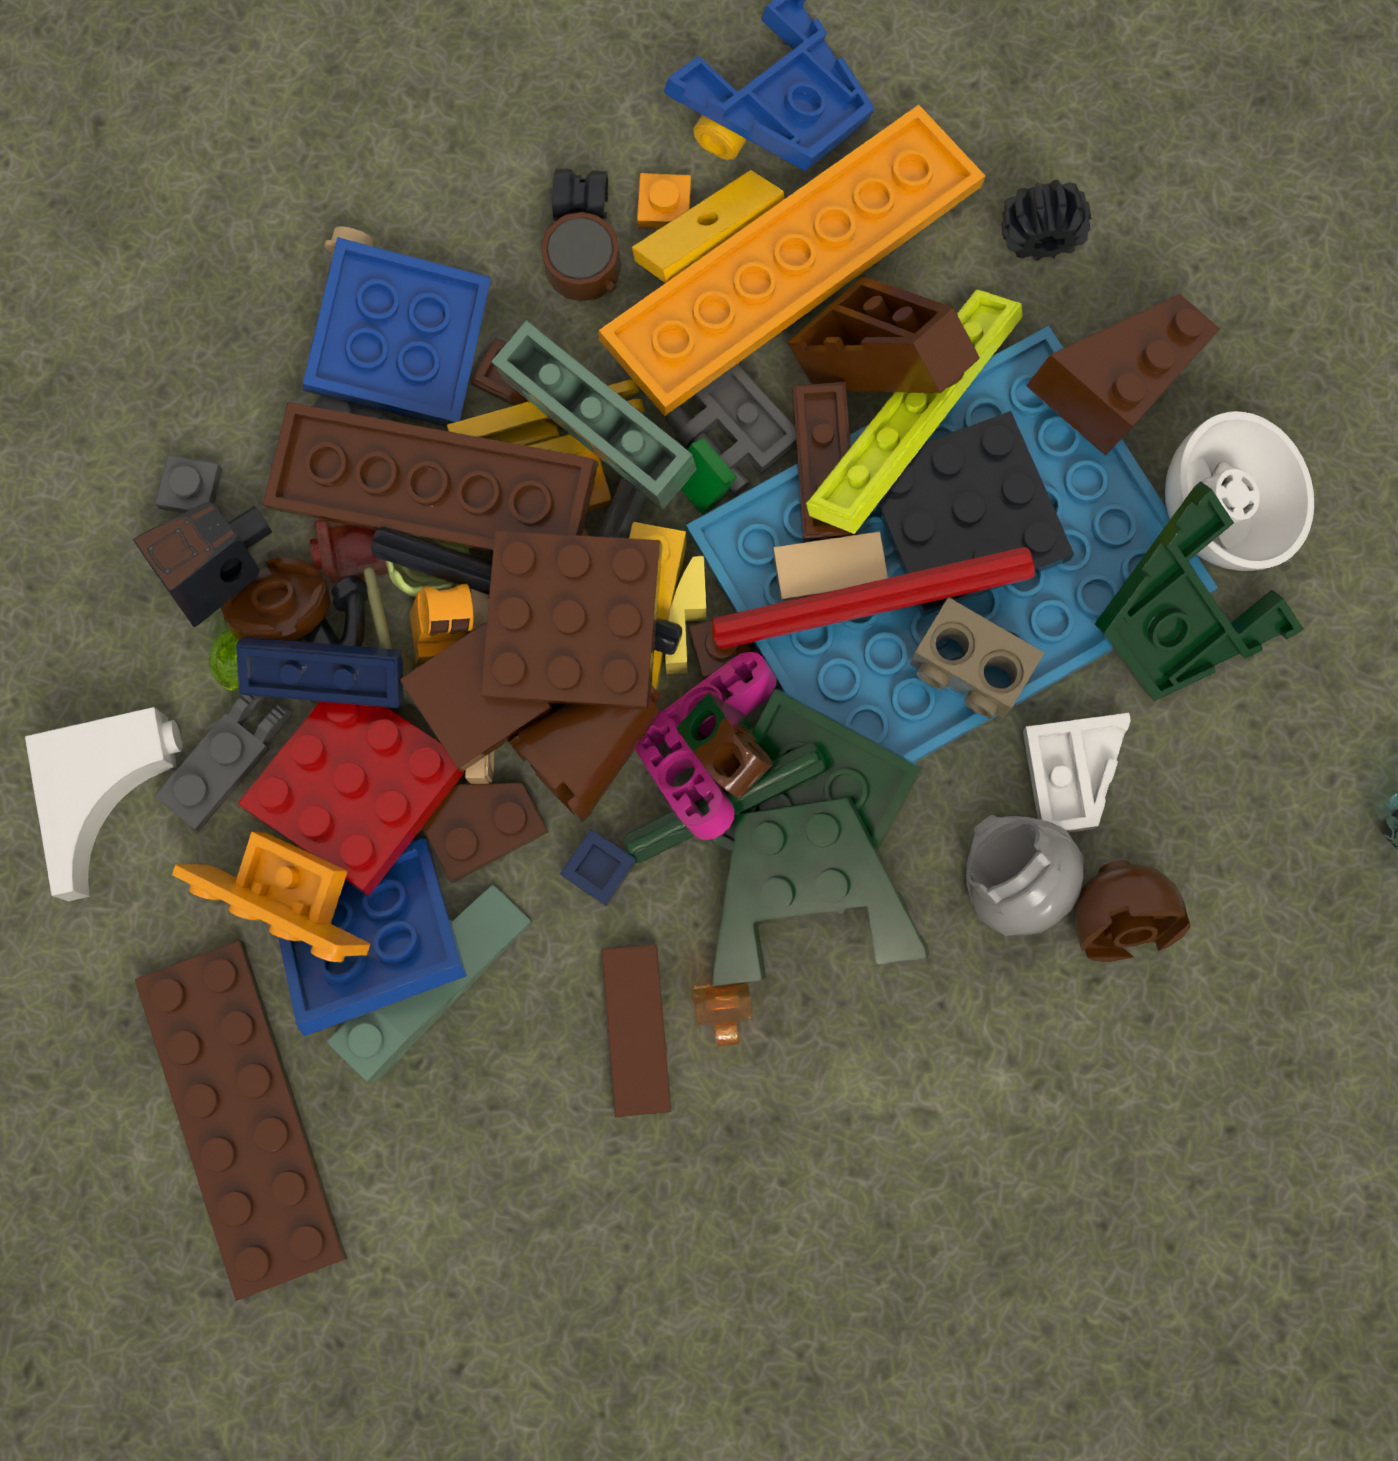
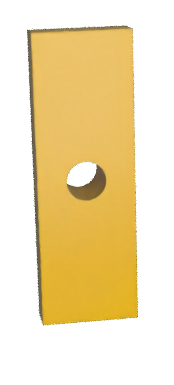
M750 170L634 245L632 251L635 262L666 283L785 199L784 191Z

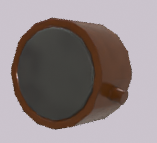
M580 212L562 216L558 221L548 226L541 249L546 276L555 291L567 299L582 302L598 299L607 291L612 293L616 289V282L621 270L617 235L608 222L597 215Z

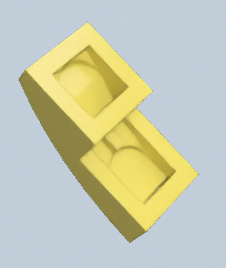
M704 556L692 557L674 595L668 621L677 623L682 627V637L675 653L672 655L665 654L666 674L688 673L685 622L706 621Z

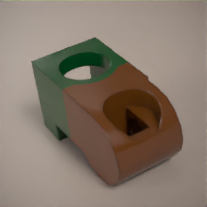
M709 692L676 727L712 778L736 797L742 798L772 766L770 757L755 742L756 738L750 731L753 726L746 716ZM715 715L716 725L711 735L707 737L698 732L702 722L707 717Z

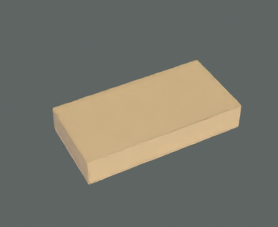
M880 532L773 547L781 602L888 578Z

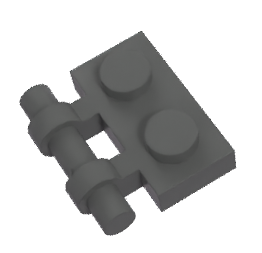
M738 364L694 395V400L703 409L698 415L692 418L682 406H679L666 418V421L678 433L676 439L686 450H688L692 443L704 438L737 476L729 488L734 496L742 493L750 484V481L738 469L746 460L749 459L763 474L796 446L795 426ZM717 425L734 443L724 453L708 436V433Z

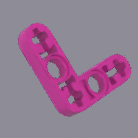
M746 652L732 658L660 712L636 747V752L679 820L698 839L710 840L722 835L730 827L734 819L735 810L722 787L707 772L676 727L708 692L742 712L745 716L765 702L772 695L776 687L777 678L765 659L758 653ZM753 675L754 678L745 684L744 681ZM727 692L732 695L728 699L724 697ZM711 715L706 718L698 732L709 737L715 728L716 716ZM663 741L673 751L666 757L662 755L658 746ZM687 768H695L693 776L687 783L682 786L673 787V781L681 771ZM702 797L708 803L710 809L705 816H703L698 806L694 803Z

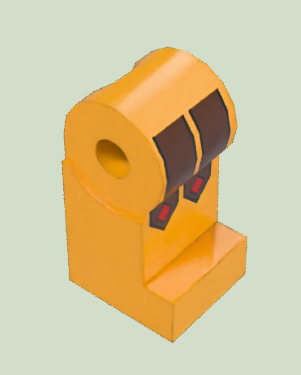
M460 584L447 590H437L430 586H424L417 593L409 613L416 664L427 662L464 637L467 632L472 631L473 605L468 584Z

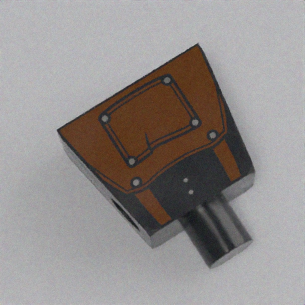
M205 502L138 535L132 540L193 627H196L258 577L260 569L247 549L272 534V530L255 506L227 522L212 502Z

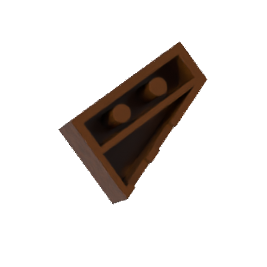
M865 276L859 279L787 342L811 384L846 382V391L942 393L946 388L959 382L964 372L980 359L954 307Z
M1179 294L1050 354L1026 386L1106 456L1220 328Z

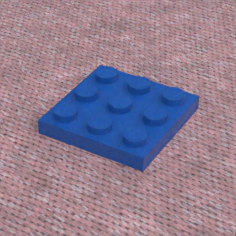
M337 237L302 390L443 426L459 422L491 278Z
M425 838L411 842L369 897L347 881H344L331 924L369 942L371 945L367 955L345 956L343 962H331L313 955L310 952L312 945L302 940L291 941L278 937L296 1025L303 1036L467 976L432 852Z

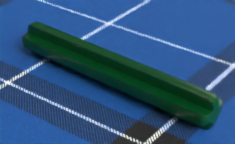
M806 743L772 760V766L742 798L734 796L722 787L733 804L735 810L734 817L823 773L826 769L824 758L814 743ZM703 797L694 802L703 816L710 811L708 803ZM673 810L627 833L624 841L628 854L636 859V863H642L694 837V835L679 820Z

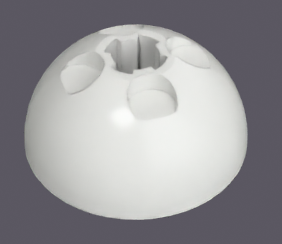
M1237 411L1211 417L1196 427L1183 440L1172 458L1166 476L1165 501L1169 519L1172 518L1193 487L1201 481L1213 490L1234 522L1233 525L1196 555L1216 566L1237 571L1263 570L1277 566L1290 559L1305 542L1314 515L1312 480L1307 465L1292 440L1279 427L1263 417Z

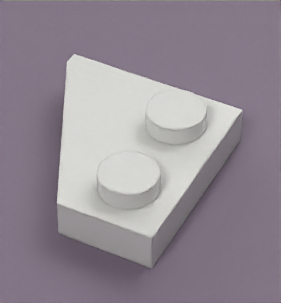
M1129 713L1026 726L1024 728L1023 736L1038 819L1060 826L1067 833L1092 830L1099 826L1106 803L1105 796L1118 764L1117 757L1124 734L1128 730L1131 721Z

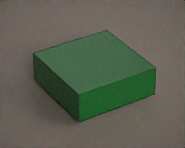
M704 438L692 443L688 448V451L693 455L697 470L681 488L702 515L717 506L737 478Z

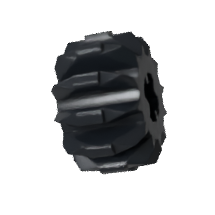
M1054 180L1049 184L1037 182L1032 188L1018 189L1016 196L1004 201L1003 222L1001 223L1003 239L1006 240L1007 248L1015 251L1018 258L1032 256L1034 261H1038L1043 257L1050 256L1055 259L1058 254L1072 253L1075 251V246L1082 245L1088 240V231L1091 230L1089 220L1092 219L1089 202H1086L1085 192L1079 191L1076 183L1061 185L1059 180Z

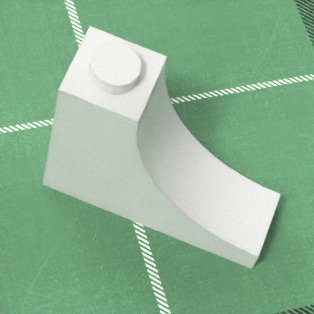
M155 707L25 736L51 895L65 901L90 897L88 873L91 852L99 830L109 813L126 794L139 784L160 773L177 768L175 753L182 751V739L179 728L174 720L169 721L168 717Z

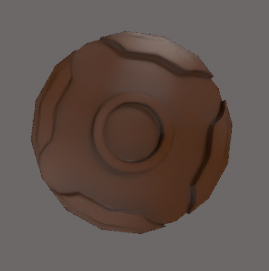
M296 558L271 559L266 561L268 567L261 568L258 577L221 607L225 624L237 640H240L242 637L295 641L310 633L325 618L330 605L329 589L326 581L322 578L321 572L315 565Z

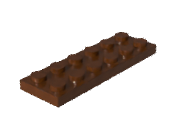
M287 402L263 505L270 510L372 530L385 526L424 540L493 553L495 531L582 536L598 463L594 458Z
M236 941L134 979L235 1300L238 1301L347 1259L244 942Z

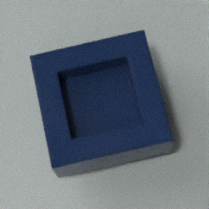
M590 829L560 875L604 906H607L635 866L636 859Z

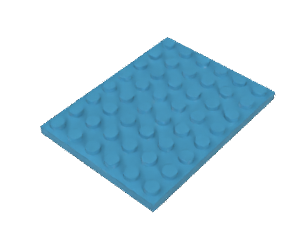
M1050 326L992 356L926 441H932L1011 411L1074 552L1070 561L1035 573V576L1030 580L1007 584L959 602L961 605L1044 652L1013 707L1113 651L1094 624L1170 520L1166 506L1122 439L1105 456L1026 386L1050 354L1063 349ZM867 426L850 434L851 446L855 443V441L859 438V436L863 433ZM797 464L686 525V532L699 554L704 556L705 564L734 613L781 603L773 547L803 543ZM875 507L857 530V535L880 532L888 578L904 575ZM1195 555L1189 560V564L1209 593L1213 594L1218 587L1198 556ZM915 605L752 642L759 655L765 659L777 678L776 684L782 692L914 763L993 719L981 716L968 708L964 703L966 697L949 687H946L945 690H938L926 684L916 675L918 669L910 665L915 651L940 610L922 617L918 606ZM942 639L936 642V649L943 658L958 660L963 657L962 647L956 641ZM990 666L984 669V677L991 686L999 689L1010 686V677L1003 668Z

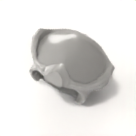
M990 815L974 828L975 835L967 859L966 886L979 921L988 928L1005 936L1032 935L1041 933L1057 924L1072 910L1080 897L1083 882V855L1075 841L1064 828L1049 821L1030 817H996L995 815Z

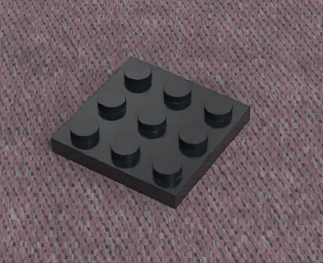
M1011 411L926 442L876 506L904 574L1022 547L1030 550L1035 573L1070 561L1074 555ZM999 587L950 598L959 603ZM947 598L917 605L922 617L941 610Z

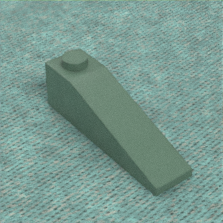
M492 884L452 921L466 977L347 1020L327 1043L366 1082L377 1083L532 921Z

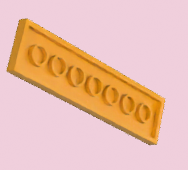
M917 105L599 330V341L660 412L666 416L980 189L985 175L923 108Z

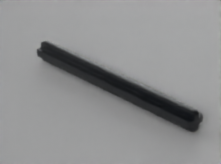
M385 526L379 527L376 530L370 549L375 557L458 585L468 584L470 589L490 594L492 562ZM657 617L654 650L672 655L679 646L682 637V627L677 623Z

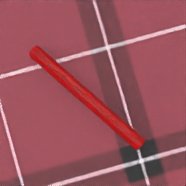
M1022 547L716 617L712 620L711 629L716 646L720 649H725L948 597L1030 580L1035 576V567L1030 550Z

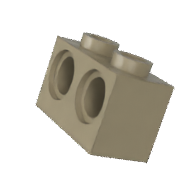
M948 597L915 651L910 665L918 669L916 675L931 687L938 690H945L946 687H949L966 697L964 700L965 705L977 714L986 718H993L995 714L1004 720L1040 662L1044 652ZM942 639L956 641L962 647L963 657L958 660L943 658L936 649V642ZM990 666L1003 668L1010 677V686L1003 689L991 686L984 677V669Z

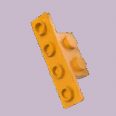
M251 832L237 877L208 864H175L172 875L189 883V892L205 899L222 900L230 904L228 908L230 913L244 919L262 920L270 924L269 932L277 937L291 941L302 940L312 945L310 952L316 957L331 962H343L345 956H363L368 954L371 945L369 942L331 924L348 871L269 833Z

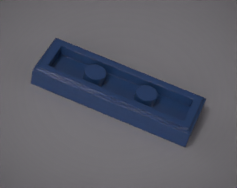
M242 637L236 644L240 695L399 708L404 701L403 684L400 681L403 678L402 650Z

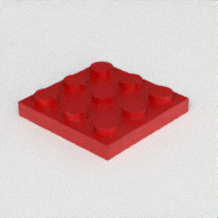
M320 701L238 804L244 811L296 847L347 870L345 881L369 897L466 770L461 772L456 767L439 741L387 707Z

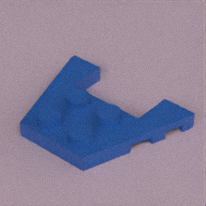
M773 0L766 6L761 20L793 49L790 53L740 91H736L700 56H697L668 78L663 92L670 98L807 171L868 122L875 108L844 58L836 59L824 40L827 31L819 19L811 20L803 7L805 0Z

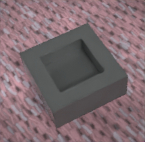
M167 455L155 505L162 510L185 513L205 502H212L214 504L223 469L216 463Z

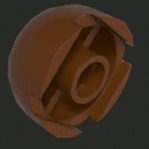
M1125 860L1113 861L1102 866L1098 874L1091 878L1081 889L1080 897L1073 909L1074 924L1081 950L1085 949L1087 958L1093 961L1112 962L1134 958L1123 947H1134L1150 942L1156 943L1158 951L1163 950L1183 938L1191 927L1184 900L1176 884L1155 868L1130 864V862Z

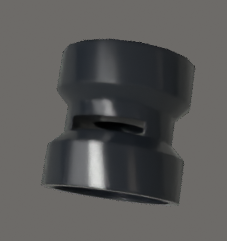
M556 168L552 194L554 221H558L567 214L580 212L597 215L606 221L607 212H604V202H608V172L591 170L586 175V178L582 179V175H576L571 169Z

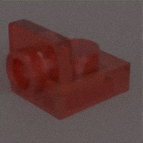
M326 519L316 521L318 537L310 539L313 563L318 570L323 569L332 583H338L342 579L353 575L365 578L364 570L367 567L374 569L375 576L389 573L385 560L375 557L370 550L376 530L347 524L331 527Z

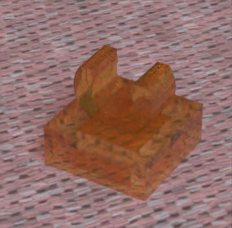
M748 983L692 987L697 1026L714 1023L717 1047L739 1044L736 1020L753 1018Z

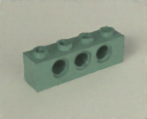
M527 320L491 361L507 384L662 510H664L697 470L693 455Z

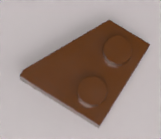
M523 783L455 785L422 827L451 883L549 833Z

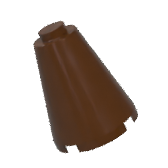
M651 685L650 709L567 704L516 733L508 740V743L523 761L528 760L531 768L536 773L535 775L573 815L576 814L579 820L583 822L595 809L660 714V710L655 702L661 696Z

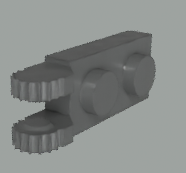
M251 695L239 697L233 704L229 715L225 713L154 796L192 828L200 831L270 749L267 745L290 720L293 714L292 710L287 706L280 704L273 708L258 725L255 734L252 735L242 725L262 705L266 697Z

